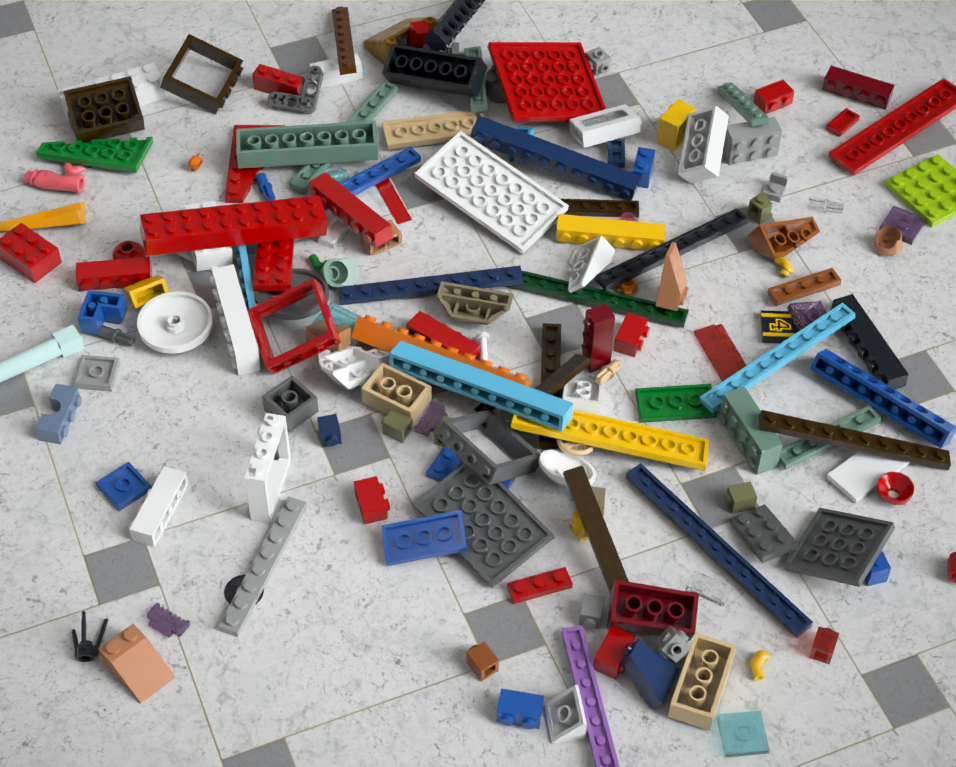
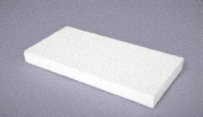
M859 451L828 473L827 479L854 503H857L877 488L878 480L883 474L899 472L910 462Z

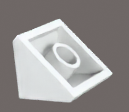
M574 685L544 703L551 742L554 744L584 740L586 737L587 723L578 685Z

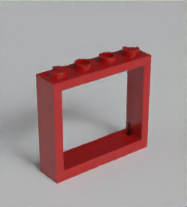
M314 278L309 281L305 280L302 284L291 287L286 292L272 296L269 300L258 303L255 307L247 310L266 369L273 374L341 343L321 284ZM315 293L328 332L274 357L261 319Z

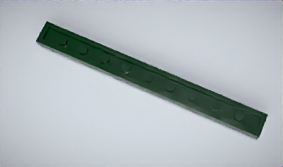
M521 270L523 284L509 285V287L593 307L607 303L611 311L623 314L631 313L648 320L682 328L685 326L689 312L688 309L684 308L674 311L658 307L654 301L586 285L570 293L568 291L569 281Z

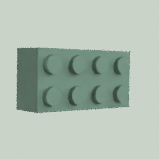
M743 386L723 393L719 421L722 425H725L730 438L736 442L739 452L747 459L748 466L751 469L753 468L758 475L778 467L783 443L776 433L759 429V414L761 410Z

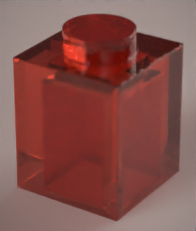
M818 626L809 658L830 665L839 633L830 628Z

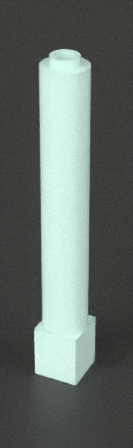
M71 325L53 333L52 339L1 361L0 383L60 355L65 358L83 350L84 345L81 335L74 325Z

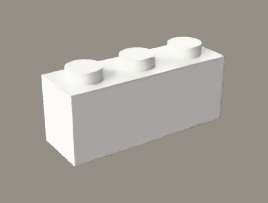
M357 53L354 54L357 73L340 75L338 58L309 64L310 67L316 65L322 69L324 77L321 88L363 79L362 62ZM316 71L315 73H312V75H313V77H314L313 82H315V83H316V81H315V76H316V75H319V73H318L317 71Z

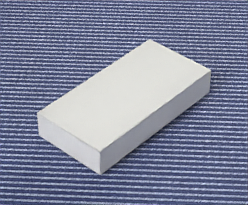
M336 216L327 226V235L319 236L318 243L335 248L350 227L345 225Z

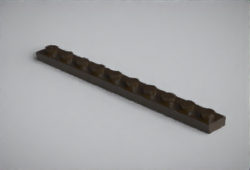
M761 410L759 414L760 430L948 470L951 466L949 450Z

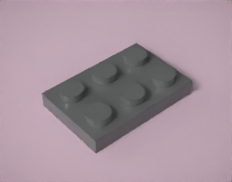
M765 504L730 518L731 526L762 563L798 548V542Z

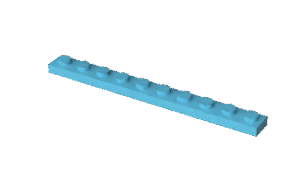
M844 303L839 304L700 396L699 402L711 413H714L721 408L723 393L743 386L746 390L750 389L855 319L856 313Z

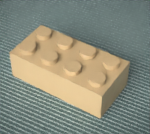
M695 633L670 704L668 717L709 731L711 730L734 660L736 645Z

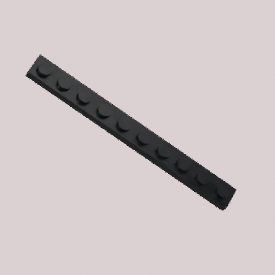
M736 208L597 274L595 281L605 291H608L664 264L665 256L672 242L676 243L679 255L681 256L747 224L748 217Z

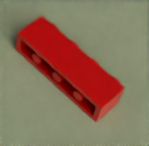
M150 256L76 263L78 291L125 288L152 277Z
M419 311L406 324V329L409 330L408 334L413 336L415 333L423 335L426 341L431 342V340L441 342V346L444 348H448V346L459 349L458 353L464 355L466 352L475 355L476 360L480 357V345L476 341L470 340L460 332L449 328L445 323L437 321L429 314Z

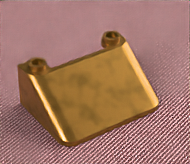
M434 17L407 18L364 41V48L385 66L391 45L397 44V39L408 34L410 22L426 20L429 27L432 28L438 20Z

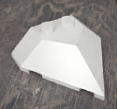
M347 346L340 351L327 349L317 354L321 370L336 384L348 390L364 385L381 363L389 364V352L375 348L364 351L362 347Z

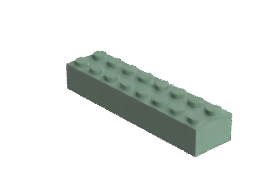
M376 121L236 129L239 169L378 160Z

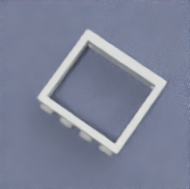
M265 414L244 477L250 517L254 521L271 523L291 461L286 416ZM250 472L255 473V477L249 476Z

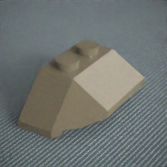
M441 281L437 293L438 300L451 319L482 325H489L509 311L514 297L513 293Z

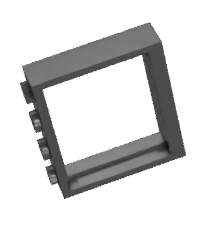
M491 409L444 420L436 436L488 485L536 472L539 466L541 454ZM481 428L515 460L496 465L462 433Z

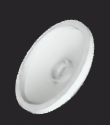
M552 449L542 452L539 457V465L542 471L552 481L561 486L568 487L563 472L582 465L590 485L596 479L597 475L593 466L579 456L569 455L562 450Z

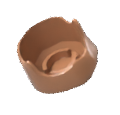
M891 226L883 227L879 231L877 230L874 243L876 252L880 255H896L901 252L903 248L901 231Z

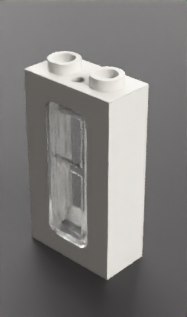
M626 104L569 119L571 135L584 148L640 133V126L642 125L640 116L633 112Z

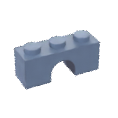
M55 384L49 401L52 410L58 412L51 415L41 414L35 430L39 441L61 444L64 437L68 435V427L75 419V411L77 407H80L82 397L79 394L78 387Z

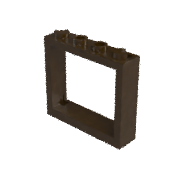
M188 34L164 75L160 88L216 114L219 108L224 107L226 102L224 99L229 98L232 91L230 88L235 87L238 80L236 77L241 76L244 69L241 67L243 60ZM190 50L232 70L217 98L174 78Z

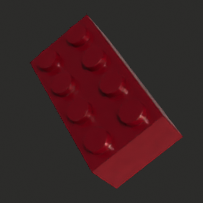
M615 580L611 587L607 628L615 626L626 631L660 636L671 625L677 631L679 629L682 630L689 637L687 641H690L695 635L699 593Z

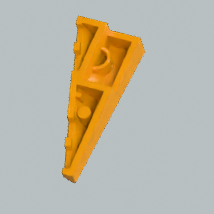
M79 202L1 222L0 232L11 231L20 223H23L30 229L85 223V203Z

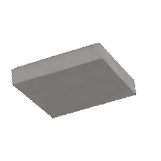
M82 355L73 386L78 387V389L112 392L120 359Z

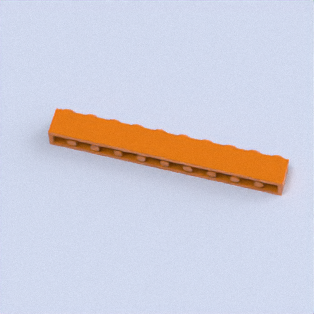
M367 314L365 317L358 316L351 335L353 339L389 353L400 341H404L530 387L532 382L526 379L527 375L516 372V374L509 373V368L500 365L496 368L492 366L493 362L485 359L478 361L475 359V355L466 352L464 355L458 353L459 349L451 346L444 348L441 346V342L431 340V342L426 341L423 335L415 333L413 336L408 334L409 330L401 327H398V329L392 328L393 324L386 321L379 323L376 321V317Z

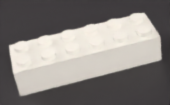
M155 63L57 90L60 105L69 125L72 126L63 92L66 90L131 76L140 106L167 99L166 90L160 88L163 79Z
M234 264L212 269L213 276L210 277L212 288L215 287V289H212L214 300L218 301L215 303L217 313L222 315L219 316L221 327L225 329L223 330L225 341L229 343L227 344L228 353L233 357L231 358L232 367L237 369L238 376L261 371L257 343Z

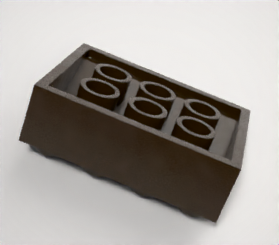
M131 76L63 91L76 141L82 140V143H88L91 140L105 139L145 130L144 118Z

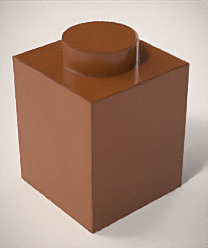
M485 642L473 645L466 652V663L480 681L499 671V659Z

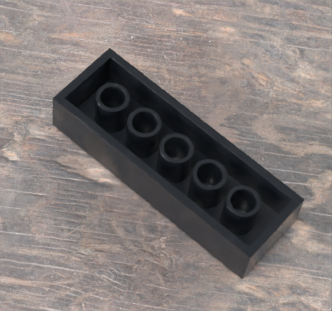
M392 44L382 75L391 83L477 97L488 66L478 57Z

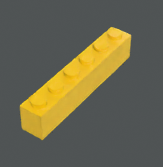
M559 214L556 242L584 244L602 235L614 248L648 251L664 243L666 224Z

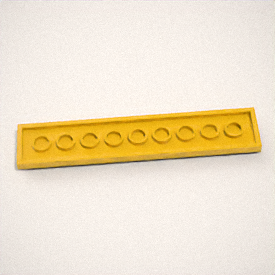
M573 410V417L562 432L515 414L511 423V428L519 431L703 471H705L707 465L709 439Z

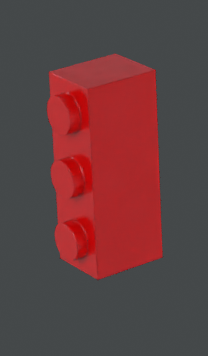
M259 64L252 73L255 90L268 94L282 92L302 96L305 77L263 64Z

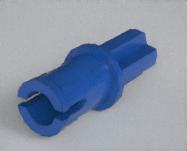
M257 174L255 179L259 185L260 193L263 194L266 201L275 200L272 184L268 182L266 174Z

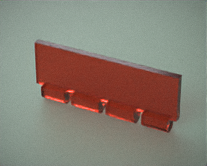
M713 324L694 331L696 338L722 382L747 366L739 351L736 350V346L730 336H728L723 324L716 326Z

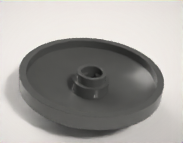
M293 268L291 287H296L305 280L309 281L314 278L321 284L328 303L329 287L325 279L313 271ZM255 291L256 304L263 303L269 300L270 297L280 295L286 291ZM314 293L268 316L280 320H299L313 316L321 311Z

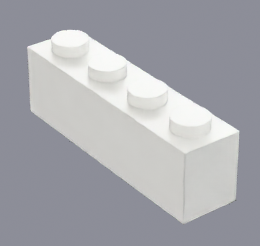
M164 466L162 471L156 475L155 483L152 489L148 490L145 502L139 506L135 520H132L129 525L132 541L152 547L156 546L188 486L186 472Z

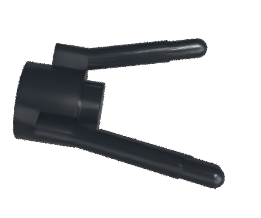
M82 611L80 643H78L76 630L72 629L75 658L78 661L90 662L94 660V656L99 655L98 648L107 627V618L104 619L94 647L92 641L86 640V612Z

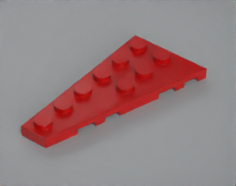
M234 125L225 203H243L251 190V185L256 181V175L264 168L239 169L236 129L285 125Z

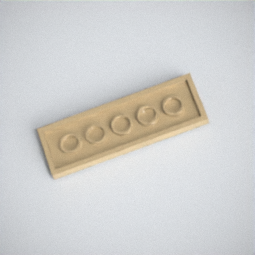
M471 110L384 121L382 122V128L387 149L392 150L449 142L460 131L470 137L472 127L479 115L484 117L483 112L472 113Z

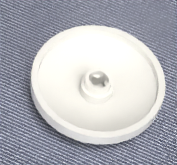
M168 292L154 297L142 307L137 318V328L140 338L151 349L163 353H181L194 349L208 338L213 328V316L209 305L201 297L188 292Z

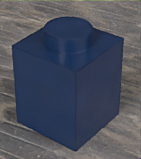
M337 414L317 417L322 447L342 444Z

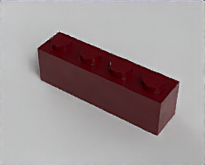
M831 65L824 78L822 90L886 110L892 98L895 85Z
M607 303L586 310L585 319L583 320L582 355L589 357L591 363L587 366L590 373L600 370L602 366L608 365L611 362L615 315Z

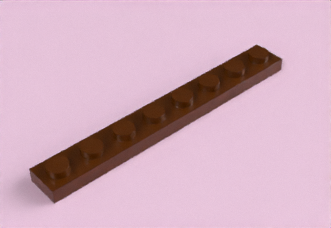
M340 6L332 9L339 72L340 75L357 73L348 7Z

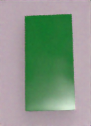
M711 384L635 388L640 423L717 418V411L711 413L699 402L700 396L712 389Z

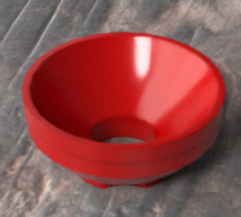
M129 240L117 245L112 253L113 260L146 257L144 247L135 241ZM126 246L132 247L130 251L123 250Z
M887 472L879 478L877 492L885 502L893 505H902L912 498L914 484L903 473ZM896 491L899 497L892 498L888 495V492Z

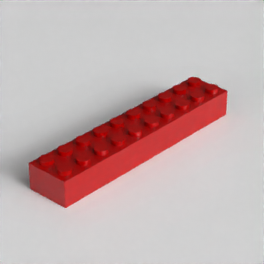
M320 195L140 214V233L146 256L326 236L328 224Z

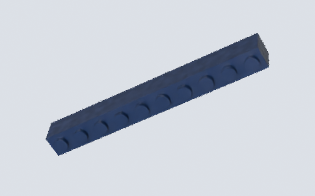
M480 115L471 130L470 137L482 146L619 198L632 200L638 189L641 176Z

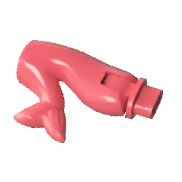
M65 162V176L49 170L39 171L35 169L34 171H27L23 181L30 183L31 186L42 189L71 191L81 194L85 186V177L80 173L85 171L86 168L83 166H72L70 163Z

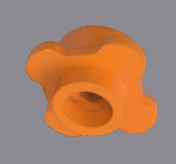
M199 152L196 156L192 155L189 159V171L192 169L197 171L200 168L203 159L199 157Z
M631 279L616 286V289L622 291L625 295H631L634 290H638V285Z

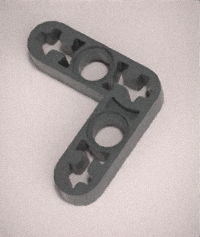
M316 65L308 69L302 96L282 92L270 93L268 95L270 106L280 110L312 114L316 110L324 77L322 69ZM317 71V72L319 73V75H316V76H315V81H316V83H315V82H313L314 77H313L312 73H315V72ZM310 86L316 87V91L313 94L307 92ZM276 97H278L280 101H276V103L274 104L272 99H276ZM290 99H295V106L289 107L287 105L288 101ZM308 102H310L311 107H308V109H306L304 105H307Z

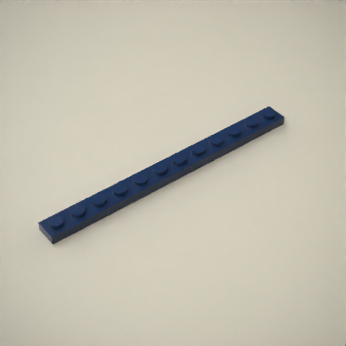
M640 463L626 473L625 478L794 636L798 638L812 627V620L646 467Z

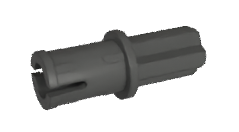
M105 325L99 328L98 335L108 338L114 343L120 342L133 346L135 342L133 335L124 333L121 329H113Z

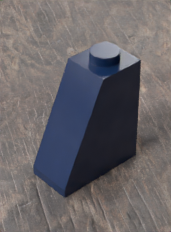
M640 639L632 644L629 642L622 651L624 656L620 662L648 706L654 709L663 704L680 669Z

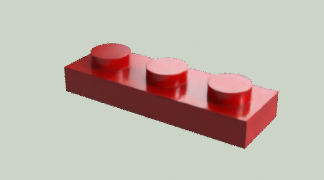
M566 567L509 582L507 583V589L513 604L570 589L573 583Z

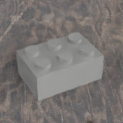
M775 117L768 118V124L751 126L748 122L727 125L723 153L729 165L778 156L782 129Z

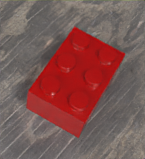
M20 223L0 238V259L33 283L38 282L62 263L58 247L23 223Z

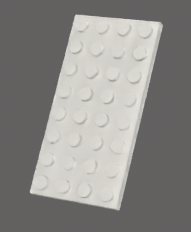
M462 131L458 132L415 172L416 179L522 254L558 220L559 214H564L569 207L562 200Z

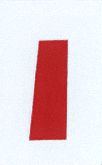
M389 178L376 184L397 224L411 221V216Z

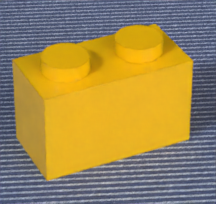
M160 275L124 288L130 305L135 309L144 306L154 297L169 292L164 278Z

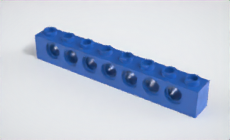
M828 349L817 353L810 367L812 371L939 448H943L950 443L956 432L955 425Z

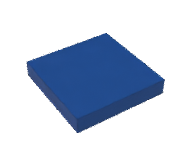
M130 462L125 463L96 482L97 488L118 511H121L147 494L150 488L152 489V486Z

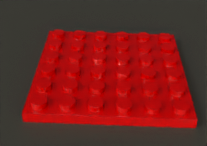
M581 42L488 43L487 48L513 122L569 121L572 118L606 109Z

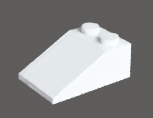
M576 375L564 386L562 399L574 403L573 410L600 415L603 384L598 385L594 382L593 379L595 377Z

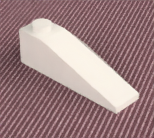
M602 235L575 248L570 259V264L572 265L569 271L572 274L569 278L568 286L570 293L587 285L612 261L615 249Z

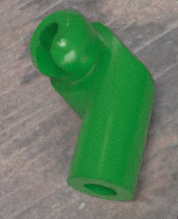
M316 254L309 256V261L313 268L321 271L327 260L320 262Z

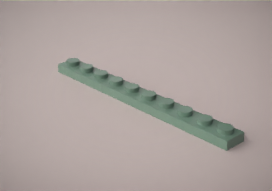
M384 81L346 122L372 121L399 92L398 86ZM332 163L306 164L289 182L290 188L305 194L309 189V181L323 174Z

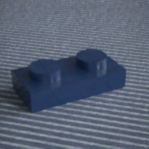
M625 138L607 141V164L625 168Z

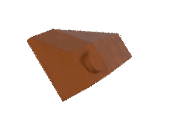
M812 216L759 225L748 235V238L755 252L770 258H777L788 255L817 235L820 230Z

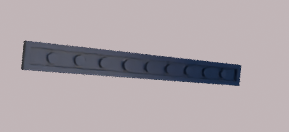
M521 265L339 287L340 305L433 295L438 293L441 281L478 288L523 284Z

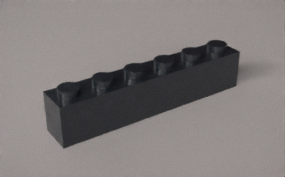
M850 294L834 299L830 310L844 303L856 313L855 319L841 327L840 330L846 334L849 343L854 346L859 358L863 359L867 365L868 371L876 379L893 389L905 387L909 376L908 372L855 296Z

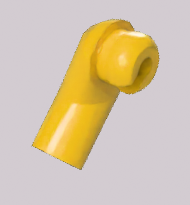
M784 257L774 259V262L783 268L780 271L783 276L789 277L790 273H793L790 261Z
M765 650L756 651L750 661V667L756 681L765 678L762 665L767 663V660H770V654Z

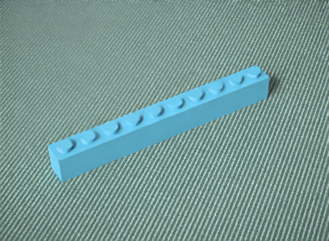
M400 341L389 353V366L407 375L561 432L573 417L574 403L404 341Z

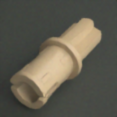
M613 359L608 365L602 366L600 372L595 375L594 382L602 385L606 380L612 379L614 374L622 367V365H619L620 361Z

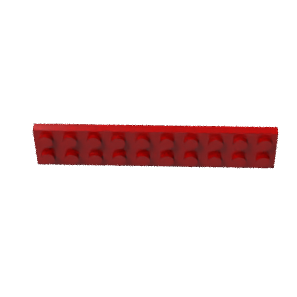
M943 78L830 151L828 157L853 176L956 109V86Z

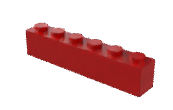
M325 172L309 181L310 196L320 195L323 207L330 210L335 217L337 216L345 225L352 228L356 234L363 237L368 244L370 243L377 248L393 238L392 225Z

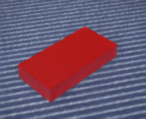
M846 108L826 125V130L840 137L859 121L860 115Z

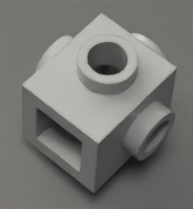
M600 47L586 52L587 60L595 76L610 70L611 58Z
M671 625L656 640L661 648L659 650L661 655L667 660L673 659L676 663L680 659L685 658L691 648L687 641L689 637L682 630L679 629L677 631Z

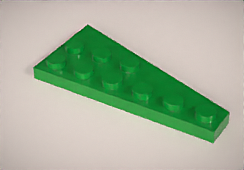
M136 137L130 138L129 141H121L119 138L91 140V143H82V140H77L72 144H66L64 141L42 142L36 155L37 158L137 173L153 143V137H146V140H137Z

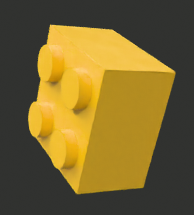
M679 99L674 104H671L668 110L661 114L658 119L657 144L675 152L684 142L688 116L690 113L695 112L696 107Z

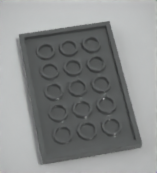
M463 463L413 502V507L423 517L457 510L462 511L468 551L458 552V554L491 588L495 587L554 539V534L502 482L488 485L466 463Z

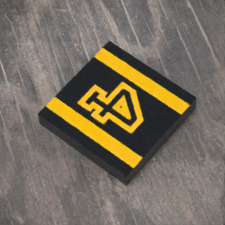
M761 310L762 343H782L800 331L798 312Z

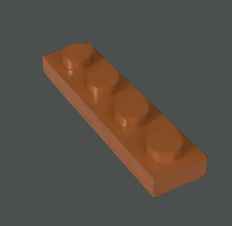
M830 268L768 288L767 294L774 304L778 306L841 285V279L835 270Z

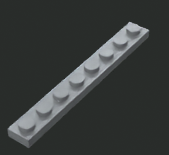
M287 497L218 626L219 631L239 637L307 508L305 501Z

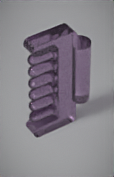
M431 401L430 406L427 408L428 410L423 414L424 417H421V420L418 421L419 423L414 426V432L426 437L431 432L434 433L444 415L448 416L444 405Z
M156 603L147 613V618L150 620L148 626L169 638L173 634L178 637L182 636L190 626L189 620H181L180 616L177 617L176 614H173L171 611L169 612L168 609L160 608L159 603Z

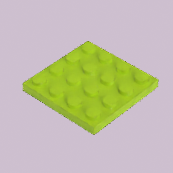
M939 154L885 181V186L931 228L956 215V169Z

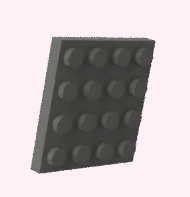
M819 507L800 537L798 548L790 553L783 564L784 568L787 571L860 587L894 531V522Z

